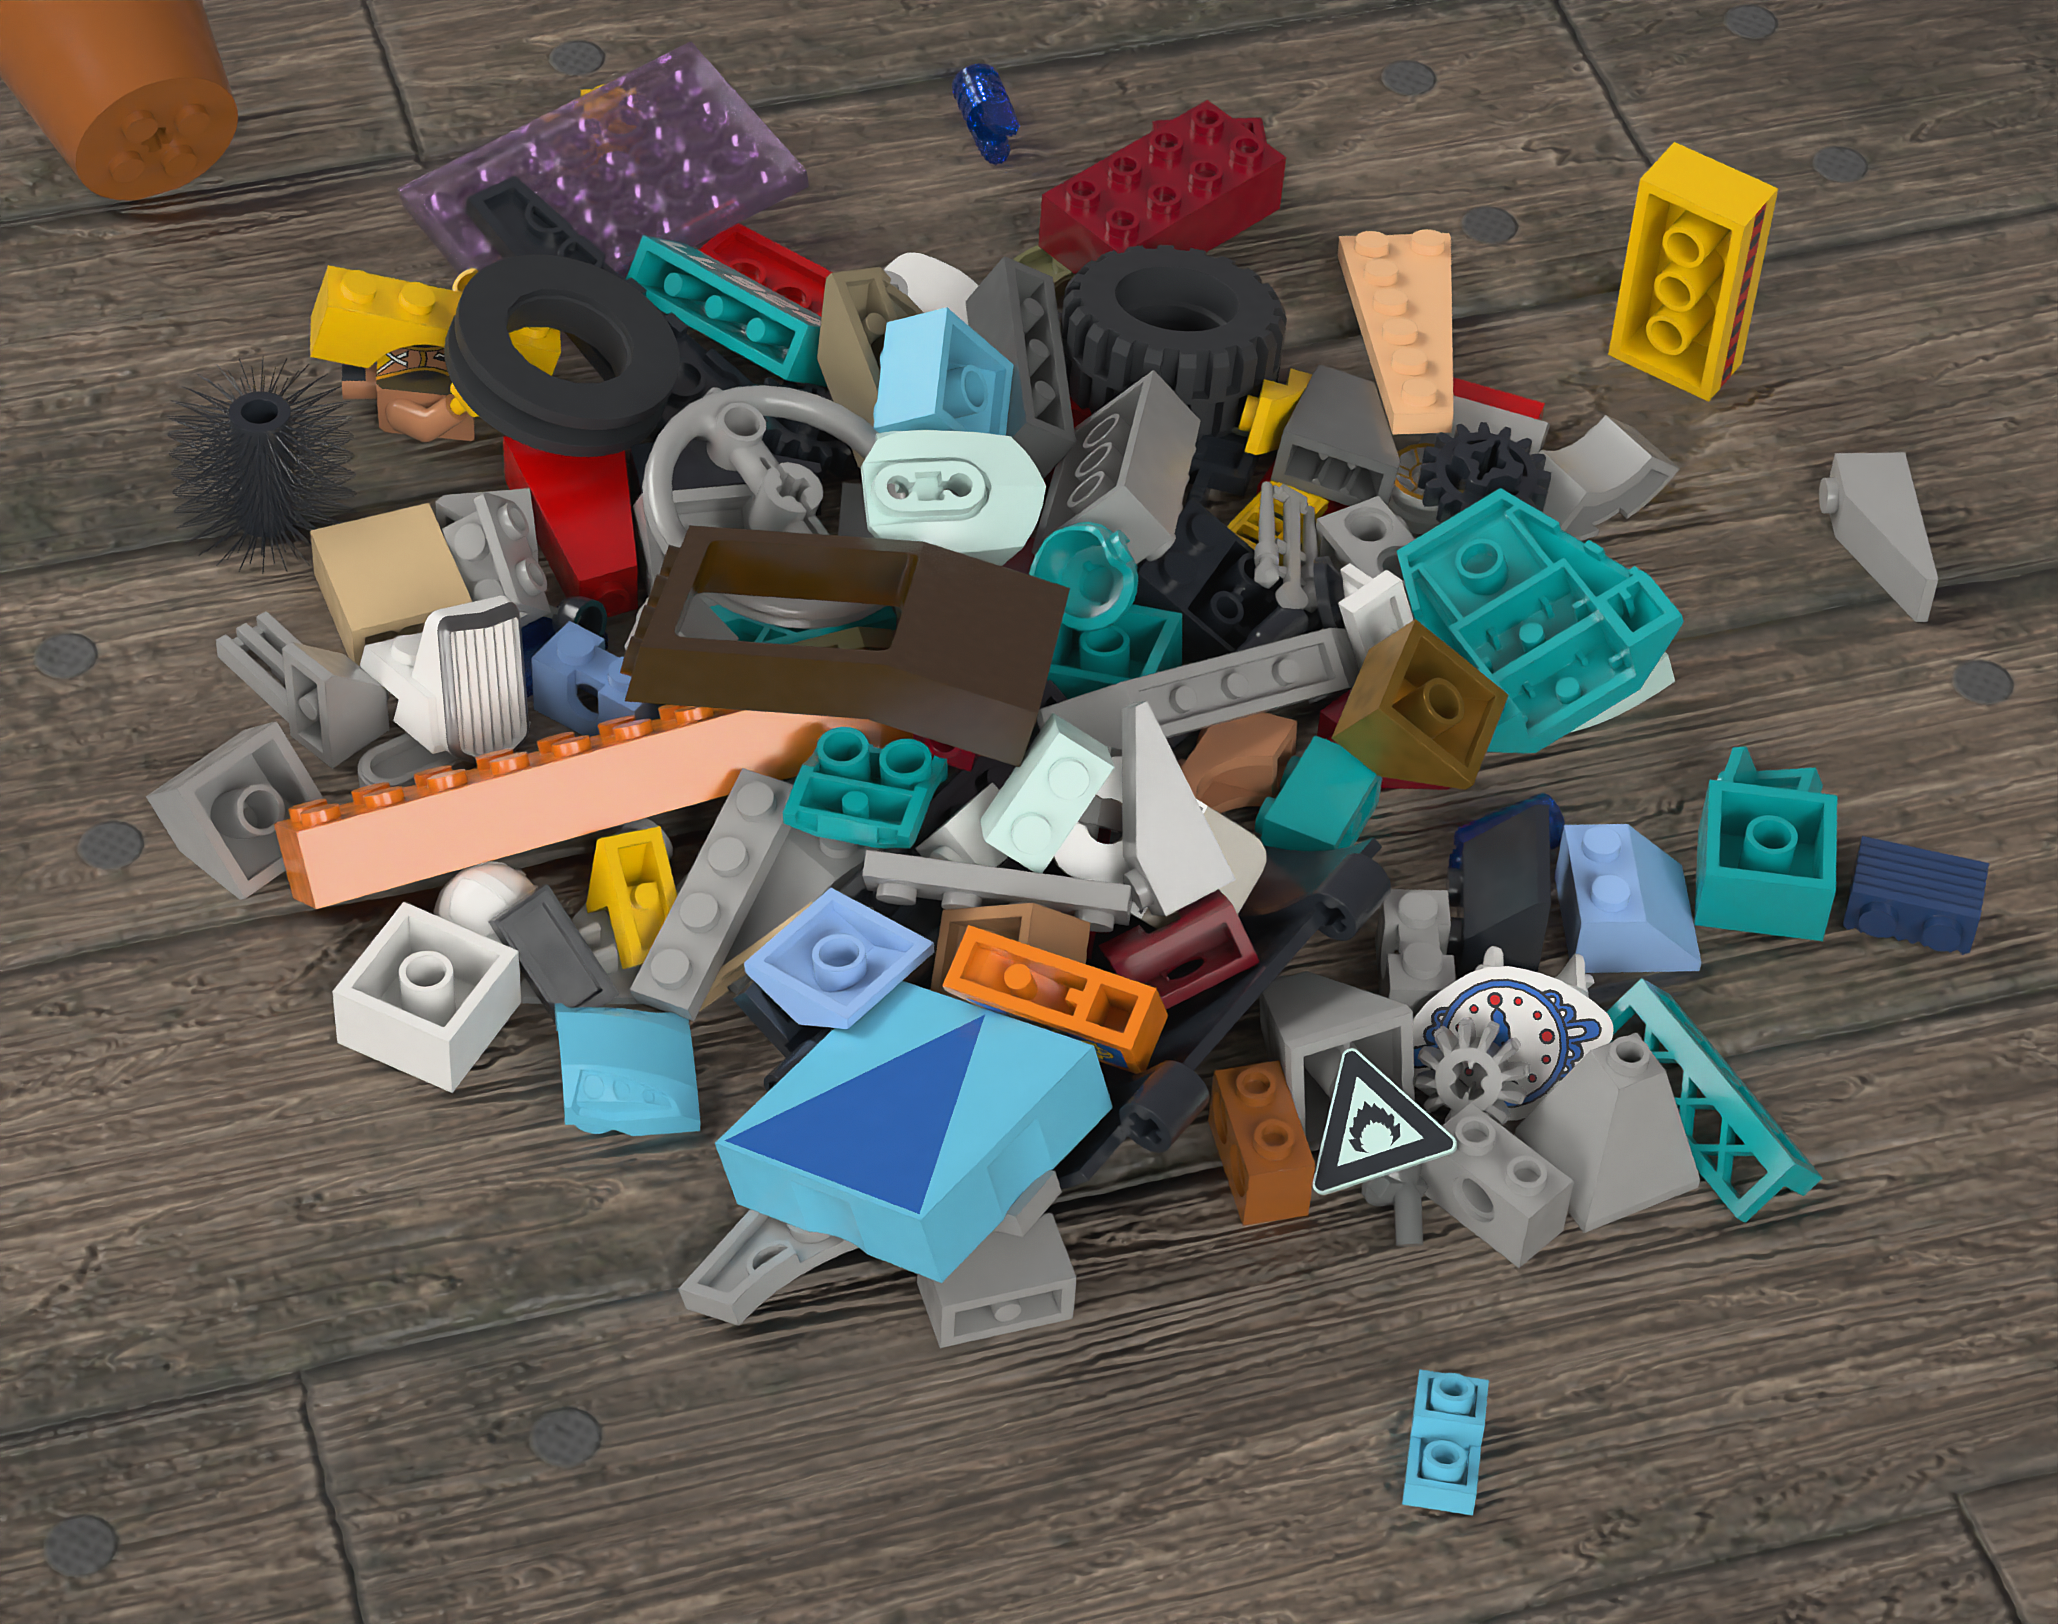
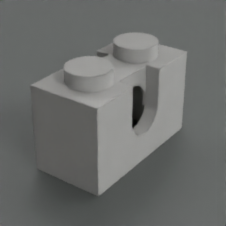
M1391 889L1390 895L1380 906L1375 937L1379 995L1408 1005L1413 1011V1019L1430 999L1456 981L1454 955H1446L1451 927L1448 890ZM1395 950H1399V954H1394Z

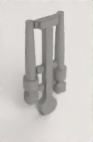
M1264 482L1261 486L1259 543L1255 546L1254 563L1256 568L1254 569V581L1269 589L1279 580L1280 576L1283 578V585L1275 594L1279 605L1282 608H1302V610L1305 609L1312 613L1318 608L1313 574L1314 559L1318 557L1315 509L1312 506H1308L1306 496L1287 485L1282 484L1280 487L1274 485L1272 487L1270 482ZM1273 497L1283 503V541L1279 538L1275 539ZM1300 513L1303 514V530H1302V546H1301V551H1300ZM1279 553L1283 555V566H1278Z

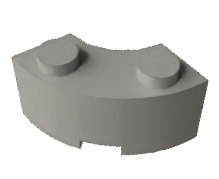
M1605 415L1597 425L1592 427L1584 437L1574 444L1556 451L1541 450L1538 453L1546 456L1544 470L1551 472L1549 492L1543 513L1558 521L1561 530L1578 540L1589 539L1599 534V529L1595 527L1596 525L1617 513H1621L1628 519L1639 511L1667 485L1680 468L1634 427Z

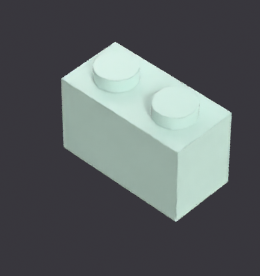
M1052 713L1024 754L1021 766L1015 767L981 817L980 823L985 842L1031 871L1043 873L1115 768L1108 747Z

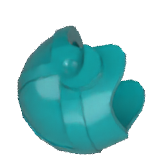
M1080 522L1054 531L1039 548L1032 562L1029 575L1070 588L1061 623L1075 630L1093 632L1110 627L1121 620L1129 611L1137 594L1138 574L1136 570L1137 565L1126 545L1130 540L1121 530L1113 532L1101 524Z

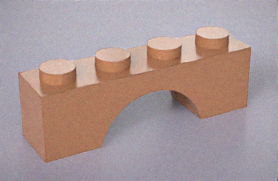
M1263 712L1201 729L1196 747L1187 760L1180 759L1178 761L1195 798L1220 814L1241 807L1262 806L1267 797L1276 799L1281 791L1280 783L1284 770L1290 758L1296 755L1297 721Z

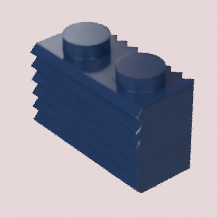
M1862 836L1852 872L1843 926L1847 930L1856 928L1860 933L1864 932L1872 937L1889 938L1894 936L1898 941L1907 939L1911 944L1920 942L1924 947L1928 946L1937 951L1953 952L1958 950L1962 955L1970 953L1981 917L1989 863Z

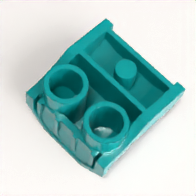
M851 727L833 728L822 734L813 754L801 765L782 813L783 823L817 837L874 848H910L917 839L936 788L940 782L947 779V759L934 755L932 760L929 748L922 742L914 739H899L881 749L869 744L866 736L857 729Z

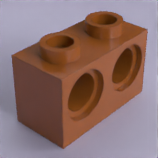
M1280 1061L1214 1071L1208 1122L1242 1225L1246 1226L1307 1216L1310 1207L1315 1162L1286 1083Z

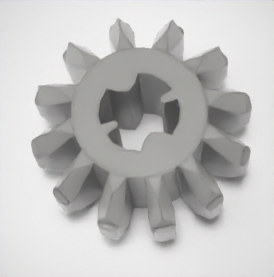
M1470 1017L1462 1018L1459 1022V1039L1445 1026L1438 1028L1434 1033V1037L1440 1049L1424 1046L1418 1054V1059L1433 1070L1418 1073L1414 1078L1416 1087L1422 1089L1436 1088L1437 1090L1424 1103L1426 1111L1429 1113L1434 1112L1445 1103L1451 1108L1445 1118L1446 1123L1468 1104L1473 1103L1484 1113L1486 1111L1500 1125L1506 1123L1511 1115L1504 1101L1512 1104H1522L1527 1095V1092L1521 1086L1512 1081L1527 1077L1530 1073L1529 1064L1521 1061L1508 1062L1507 1060L1520 1048L1521 1043L1517 1038L1508 1039L1501 1047L1495 1044L1493 1041L1499 1033L1500 1025L1494 1021L1489 1022L1483 1031L1482 1037H1476L1475 1024ZM1463 1061H1468L1469 1069H1472L1475 1063L1480 1064L1485 1069L1486 1075L1480 1082L1482 1089H1476L1475 1081L1469 1087L1460 1082L1458 1076L1464 1069Z

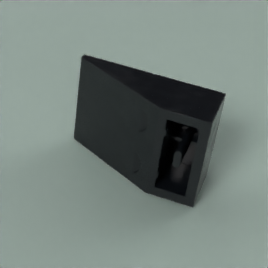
M1192 497L1183 506L1178 516L1174 533L1176 539L1172 546L1156 560L1148 561L1144 558L1136 564L1138 588L1133 605L1182 613V659L1196 663L1231 654L1245 642L1249 633L1279 606L1275 594L1283 585V578L1279 576V580L1269 589L1255 582V550ZM1317 608L1312 613L1303 609L1309 620V628L1302 635L1321 630L1323 625L1319 609Z

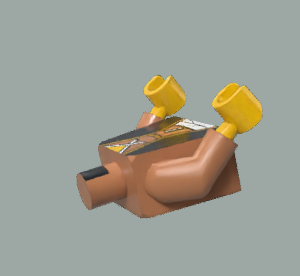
M472 268L462 272L454 281L452 290L463 292L468 282L479 271ZM435 345L402 347L382 356L377 360V364H373L369 369L342 364L343 400L377 399L379 428L384 432L405 434L421 442H431L436 438L475 441V417L479 416L467 405L455 389L446 368L444 347Z

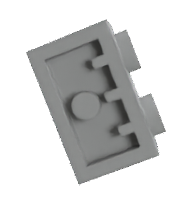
M487 492L474 497L477 511L442 528L445 540L472 602L497 596L507 597L519 610L522 628L551 613L544 592L547 590V580L542 568L533 559L526 538L529 533L527 519L514 501Z

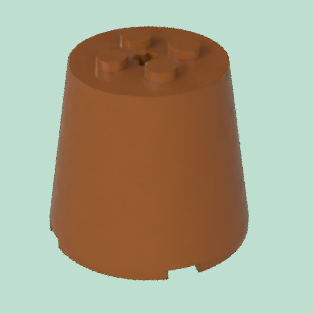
M0 0V77L81 182L95 194L109 199L130 201L140 200L180 188L207 171L230 145L238 124V110L202 0Z

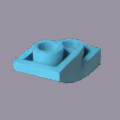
M1419 1369L1402 1505L1473 1515L1477 1495L1489 1380L1466 1377L1457 1373H1440Z

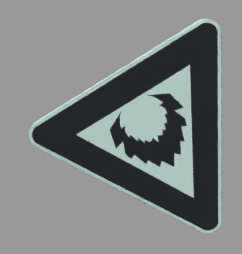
M1353 1048L1344 1051L1313 1179V1188L1318 1194H1330L1453 1154L1456 1151V1139L1359 1051Z

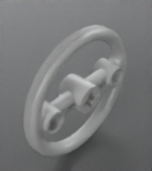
M765 385L746 386L709 394L689 404L671 418L658 435L649 455L642 488L644 510L651 532L664 555L669 544L681 547L687 532L679 520L673 501L672 477L674 466L686 445L696 436H704L708 439L707 453L710 459L717 466L725 470L738 471L756 496L748 514V524L751 530L829 535L815 515L823 497V487L819 478L810 469L800 464L789 462L779 464L762 441L766 430V421L763 416L786 418L806 423L828 432L849 445L864 459H866L874 446L875 437L878 432L865 419L844 406L816 394L792 388ZM887 484V490L895 499L906 498L905 492L896 493L895 484ZM702 593L724 608L754 621L779 627L800 629L841 626L861 620L886 606Z

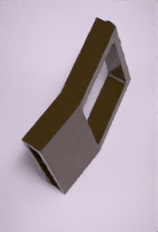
M689 525L680 548L669 544L660 574L656 575L647 605H644L635 634L630 638L620 670L621 674L631 677L625 701L869 719L1020 767L1040 709L1070 588L923 541ZM700 593L896 606L902 610L892 645L889 649L883 651L679 636L692 599Z

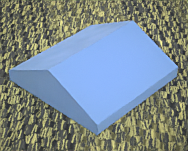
M830 888L746 960L744 967L745 973L798 1024L849 1029L934 953V942L841 892Z

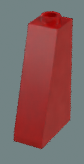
M508 436L503 437L505 481L510 490L530 488L536 540L566 598L570 596H584L597 600L604 605L607 617L638 609L637 559L625 450L598 457L564 456L535 449Z

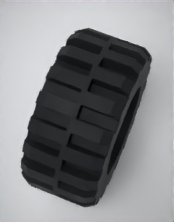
M1143 245L1128 247L1123 253L1118 254L1113 250L1102 254L1096 261L1091 260L1085 264L1069 281L1065 289L1060 331L1069 395L1081 409L1089 408L1091 414H1094L1154 370L1201 420L1196 440H1200L1203 435L1211 434L1214 438L1228 435L1235 427H1239L1247 396L1251 395L1259 398L1264 379L1278 383L1286 334L1287 317L1285 309L1269 283L1263 284L1257 273L1249 268L1242 270L1237 267L1234 260L1223 256L1214 258L1206 255V251L1190 248V251L1176 250L1171 245H1158L1157 249H1145Z

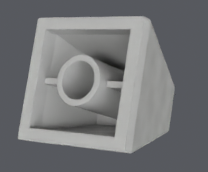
M1308 971L1289 977L1278 976L1259 996L1260 1023L1268 1062L1280 1061L1311 1152L1321 1149L1342 1054L1347 1049L1353 1048L1359 1051L1415 1102L1413 1011L1408 1005Z
M1638 1033L1619 1037L1611 1043L1590 1050L1515 1130L1514 1136L1574 1181L1568 1212L1583 1233L1696 1189L1699 1186L1700 1177L1667 1073Z

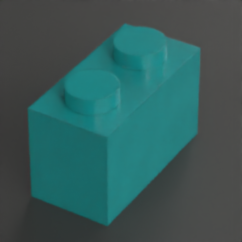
M1314 736L1302 757L1293 755L1290 758L1281 779V791L1276 799L1272 797L1265 799L1259 810L1254 830L1256 833L1262 834L1261 842L1263 845L1286 850L1326 851L1354 846L1378 805L1382 777L1374 773L1341 745Z

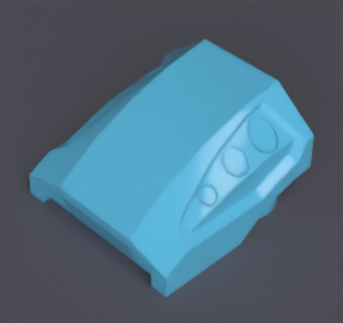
M555 1003V1023L560 1047L565 1125H575L578 1129L592 1134L616 1130L630 1136L700 1131L698 1090L689 1019L671 1012L652 1013L626 1008L601 1007L568 1008L562 1003Z

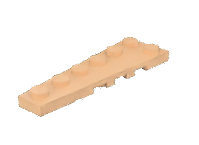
M1425 229L1416 231L1413 234L1385 235L1376 231H1365L1357 236H1339L1338 259L1392 434L1452 433L1453 348L1450 233H1440L1435 230Z

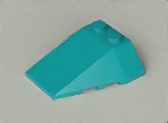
M1501 488L1397 550L1414 618L1509 695L1487 752L1535 754L1639 691L1684 623L1682 614L1649 574L1635 566L1631 569L1626 568L1606 556L1604 548L1589 539L1586 543L1561 530L1558 521Z

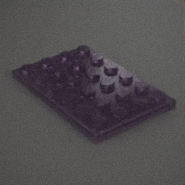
M690 41L399 187L398 191L404 208L460 275L468 269L474 268L480 271L494 262L503 260L497 250L465 213L467 197L515 175L565 218L578 234L585 236L606 254L605 263L626 280L643 235L684 243L693 247L809 187L807 170Z

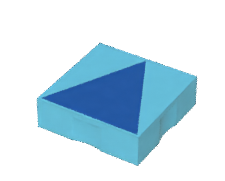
M901 981L849 1029L834 1028L715 1142L737 1204L809 1232L824 1233L842 1238L853 1243L870 1256L942 1283L1004 1220L1011 1205L1014 1204L1027 1187L1045 1172L1054 1169L1113 1106L1094 1045Z

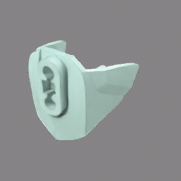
M938 430L877 433L875 444L860 467L867 529L875 538L923 541L999 566L1004 565L1024 547L1039 519L1046 490V484L1030 456L1011 436ZM887 484H895L896 493L905 492L906 498L895 499L888 493ZM950 490L955 491L959 496L954 495ZM895 606L897 618L900 619L902 610Z

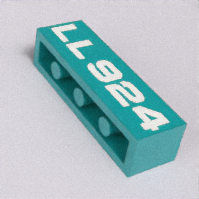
M642 236L626 280L632 277L647 290L646 297L659 310L666 314L672 312L686 325L787 381L806 382L828 387L817 360L822 317L688 244Z

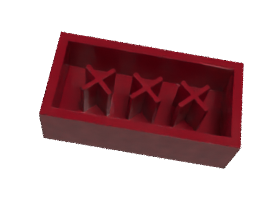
M1206 100L1043 193L1038 246L1074 274L1089 261H1096L1102 254L1113 250L1118 254L1123 253L1128 247L1143 245L1145 249H1157L1158 245H1171L1176 250L1190 251V248L1206 251L1207 253L1280 209L1286 157L1209 100Z

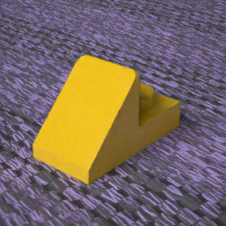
M660 826L597 840L586 902L587 913L608 909L622 969L641 966L677 898Z

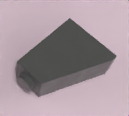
M1318 364L1283 431L1271 480L1347 506H1352L1377 496L1388 506L1401 462L1375 383Z

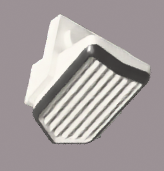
M497 596L436 610L428 616L424 630L421 633L401 635L391 640L365 645L360 667L399 699L393 721L432 754L448 751L457 759L477 765L476 757L510 748L515 752L527 738L531 722L528 716L521 619L517 606L507 597Z

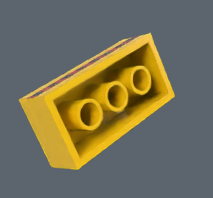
M1674 142L1639 181L1608 355L1709 402L1742 364L1779 188Z

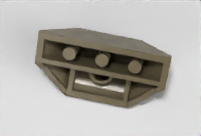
M881 267L832 272L825 282L817 360L833 402L849 409L874 427L873 412L878 396L881 372L880 356L884 348L886 324L890 321L924 312L909 296L890 284L891 278ZM852 449L858 467H861L865 459Z

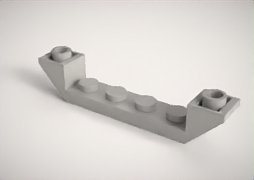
M1327 628L1123 681L1041 708L1038 712L1037 722L1041 731L1051 714L1054 713L1103 745L1122 750V708L1133 702L1148 701L1165 737L1170 738L1308 700L1310 704L1343 695L1354 686L1359 669L1347 630Z

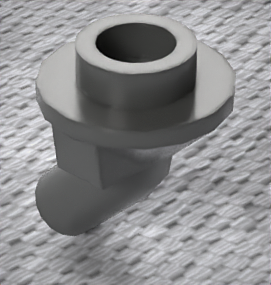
M1422 1164L1366 1181L1362 1184V1194L1369 1204L1376 1207L1395 1204L1396 1246L1414 1247L1423 1245L1421 1198L1429 1186L1420 1176Z

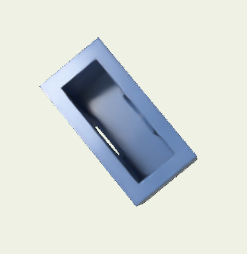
M571 621L562 627L532 657L534 710L583 736L589 735V737L599 735L598 724L615 718L634 715L636 720L660 718L658 708L666 704L626 702L625 698L631 677L620 673L624 657L619 658L605 651L604 638ZM577 688L598 697L599 714L591 712L582 705L576 695L578 693Z

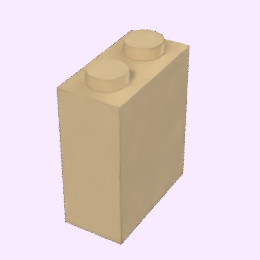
M429 503L310 531L314 575L347 655L359 666L365 645L391 640L401 635L421 633L424 630L428 616L432 612L472 602Z

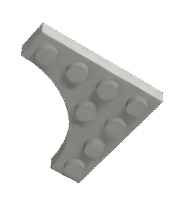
M1048 1170L1032 1182L1014 1204L1011 1205L1004 1220L993 1231L1024 1237L1062 1192L1055 1171ZM750 1209L678 1290L686 1309L739 1326L758 1306L798 1276L832 1258L859 1247L842 1238L824 1233L809 1232Z

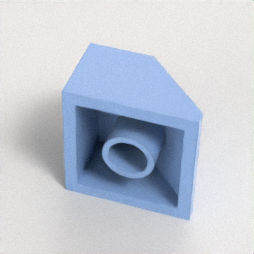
M1629 824L1564 825L1555 871V881L1569 960L1574 953L1582 955L1585 961V973L1700 971L1701 958L1682 865Z

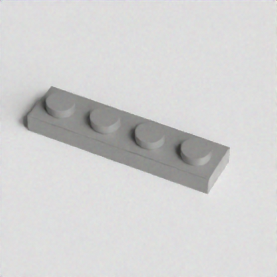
M742 768L630 988V992L637 1002L666 1012L675 1013L692 1021L695 1020L791 829V826L783 823L782 813L793 784Z
M866 850L862 874L867 890L876 891V898L890 904L914 905L916 897L942 900V908L946 910L1035 903L1090 922V931L1111 932L1113 931L1114 924L1129 926L1133 901L1131 885Z

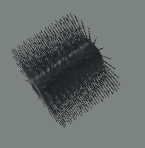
M264 356L262 357L261 386L258 392H256L253 368L251 366L254 385L252 386V392L239 358L250 393L246 392L241 377L244 395L231 373L229 372L234 383L218 366L241 395L237 399H235L231 390H229L231 393L229 395L220 385L217 387L208 378L200 377L223 393L232 404L184 386L181 387L205 398L218 408L171 400L200 415L166 417H206L210 420L169 418L175 419L172 421L189 427L168 432V437L183 443L174 448L173 451H170L173 453L169 454L201 452L200 454L170 455L172 458L185 462L171 470V473L203 471L196 474H171L173 477L186 481L172 492L205 490L199 493H173L180 498L191 499L175 508L174 511L207 509L206 511L174 512L201 513L188 522L183 523V525H179L176 529L216 522L198 536L187 541L190 542L233 526L226 535L201 554L208 552L214 546L217 547L222 541H227L230 536L235 533L237 534L242 529L244 533L239 541L216 566L230 553L226 559L228 560L242 540L237 552L239 553L247 534H250L248 544L250 546L238 572H240L255 540L250 560L251 564L257 538L262 537V574L264 573L266 537L270 538L273 562L275 564L273 552L274 537L286 572H288L276 539L277 535L280 537L285 553L286 550L280 534L284 536L297 560L299 559L291 545L306 561L285 532L290 530L295 539L294 533L297 534L308 547L309 545L305 540L309 544L311 542L295 529L293 524L311 531L318 528L308 521L331 525L342 523L323 513H357L356 510H352L353 508L336 502V500L355 497L354 495L357 494L351 493L355 491L341 485L354 478L356 474H346L354 472H349L351 470L340 466L355 457V454L350 453L351 451L340 447L352 440L351 438H354L352 437L354 435L349 431L338 430L339 427L344 426L348 421H352L347 419L353 418L320 420L323 417H353L326 416L344 404H348L345 402H350L351 400L312 406L329 393L342 387L339 386L295 402L303 392L315 382L328 375V373L284 399L282 396L309 364L299 374L298 370L284 389L287 383L286 380L280 394L277 395L276 383L287 358L272 387L276 370L275 366L269 391L264 392ZM314 397H317V398H315V399H313V400H311V401H309V402H307V403H305V404H303V405H301V406H298V407H296V408H294V409H292V410H291V408H290V407L293 406V405H296V404H298V403H301V402H304V401H306V400H309V399H312V398H314ZM213 400H216V401H218V402H221V403H223V404H226V405H228V406H230V407L227 408V407H225V406L221 405L220 403H217V402H215V401H213ZM339 404L324 409L304 413L307 409ZM188 405L220 410L224 412L226 415L218 414L215 412L199 409ZM326 409H330V410H327V411H325V412H322V413H319V414H316V415H308V414L316 413V412L323 411V410H326ZM200 411H204V412L211 413V414H214V415H208V414L203 413V412H200ZM317 417V418H315V419H313V420H311V421H306V420H308V419ZM219 418H228L229 421H224ZM298 418H305V419H302V420H300V421L295 422ZM178 420L196 421V422H206V423H213V424L202 425V424H196V423H190V422H184V421H178ZM346 420L321 425H313L315 422ZM295 424H299V425H300V426H298V427H296V428H292V426L295 425ZM337 424V425L330 426V427H322V426H326V425ZM202 427H208L213 429L207 430L203 429ZM315 427H317V428H322V429L311 430L310 428H315ZM189 429H194V430H195V431H189V432L171 433V432H177V431H183V430H189ZM198 432L201 433V434H203V435H171V434L198 433ZM314 432H321V433H318V434H315V435H310L311 433H314ZM329 433H336V434H349V435H327V434H329ZM177 437H200V438H198V439H190V438H177ZM322 437H347V438L321 439ZM348 439V440H342V441H336V442H327V441H330V440ZM203 442H214L211 444H202ZM312 447H322L320 449H309ZM194 448L197 449V450H194V451L175 452V451L188 450V449H194ZM329 452H333V453H346V454H328V453H329ZM175 456H195V457H194V458H188V457H175ZM323 456H350L337 458H323ZM333 459H343V460H337V461H329V460H333ZM213 461L214 463H209V464H208V463H202V462ZM321 466V468H309V467ZM191 468H198V470L179 471ZM332 471V472H345V473H329V472ZM175 475H197V476H196V477H188V476H175ZM324 475H351L326 478L323 477ZM334 478H344V479H338V480H332V481L329 480V479H334ZM214 480V481H217V482H211V483H210V482H204V481ZM321 485V487H310V486ZM193 487H201L200 489L181 490ZM325 490H332V491H345V492H323V491H325ZM177 494H199V495H198V496H190V495H177ZM212 494H218L217 496H214V497H207V496H210V495H212ZM322 494H351V495L324 496V495H322ZM334 497H344V498H338V499H330V498H334ZM216 499V500H218V501H213V502H212V501H206V500ZM317 499V500H321V501H320V502H317V501H311V500ZM231 501H235V503L232 505L227 504ZM198 502H207V503H202V504H197V505H191V504H195V503H198ZM213 504L211 507H201V508L183 509V508H189V507H195V506ZM314 504H323V505H329V506H335V507H341V508L320 507V506H311V505H314ZM232 507L229 511H222V510H225V509H227V508ZM296 508H301L306 511H298L296 510ZM315 508L334 509V510H348V511H318V510L315 509ZM214 513H222V514H218V515L211 516V517H208V518H204V519H201V520H197V519L206 517V516L211 515V514H214ZM308 513H314V514L320 515V516H322V517L315 516V515L308 514ZM300 514L308 515L311 517L323 519L334 523L303 518ZM223 516V517H222L221 519H219V520H213V521H208V522H203V523L192 524V523L200 522V521H203V520H207V519H211V518ZM236 519V522H235V523L230 524V525H227V526L222 527V528H220V529H217V530H215V531H212V530H214V529H216V528H218V527H220V526H222V525H224V524H226V523H228V522H230V521ZM296 520L303 523L305 526L296 523Z

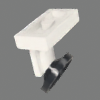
M1329 556L1317 557L1313 563L1316 599L1323 628L1345 629L1346 627L1360 672L1370 648L1413 621L1402 580L1388 570L1372 579L1350 563L1340 569V574L1334 568Z

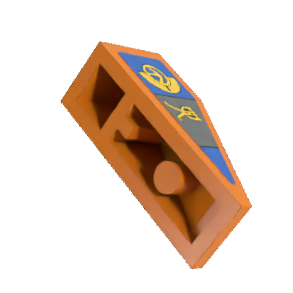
M970 925L966 929L942 985L945 991L981 1008L1094 1045L1100 1062L1135 1074L1146 1070L1168 1017L1157 988Z

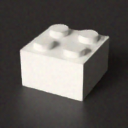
M403 902L332 991L337 1043L453 1093L521 1003L519 951Z

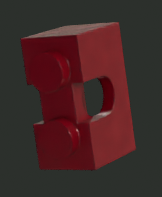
M1219 889L1177 910L1180 919L1150 934L1146 933L1138 925L1098 945L1111 973L1157 988L1165 1009H1168L1259 963L1260 961L1233 904ZM1192 960H1201L1203 965L1193 973L1179 979H1168V974L1176 967Z

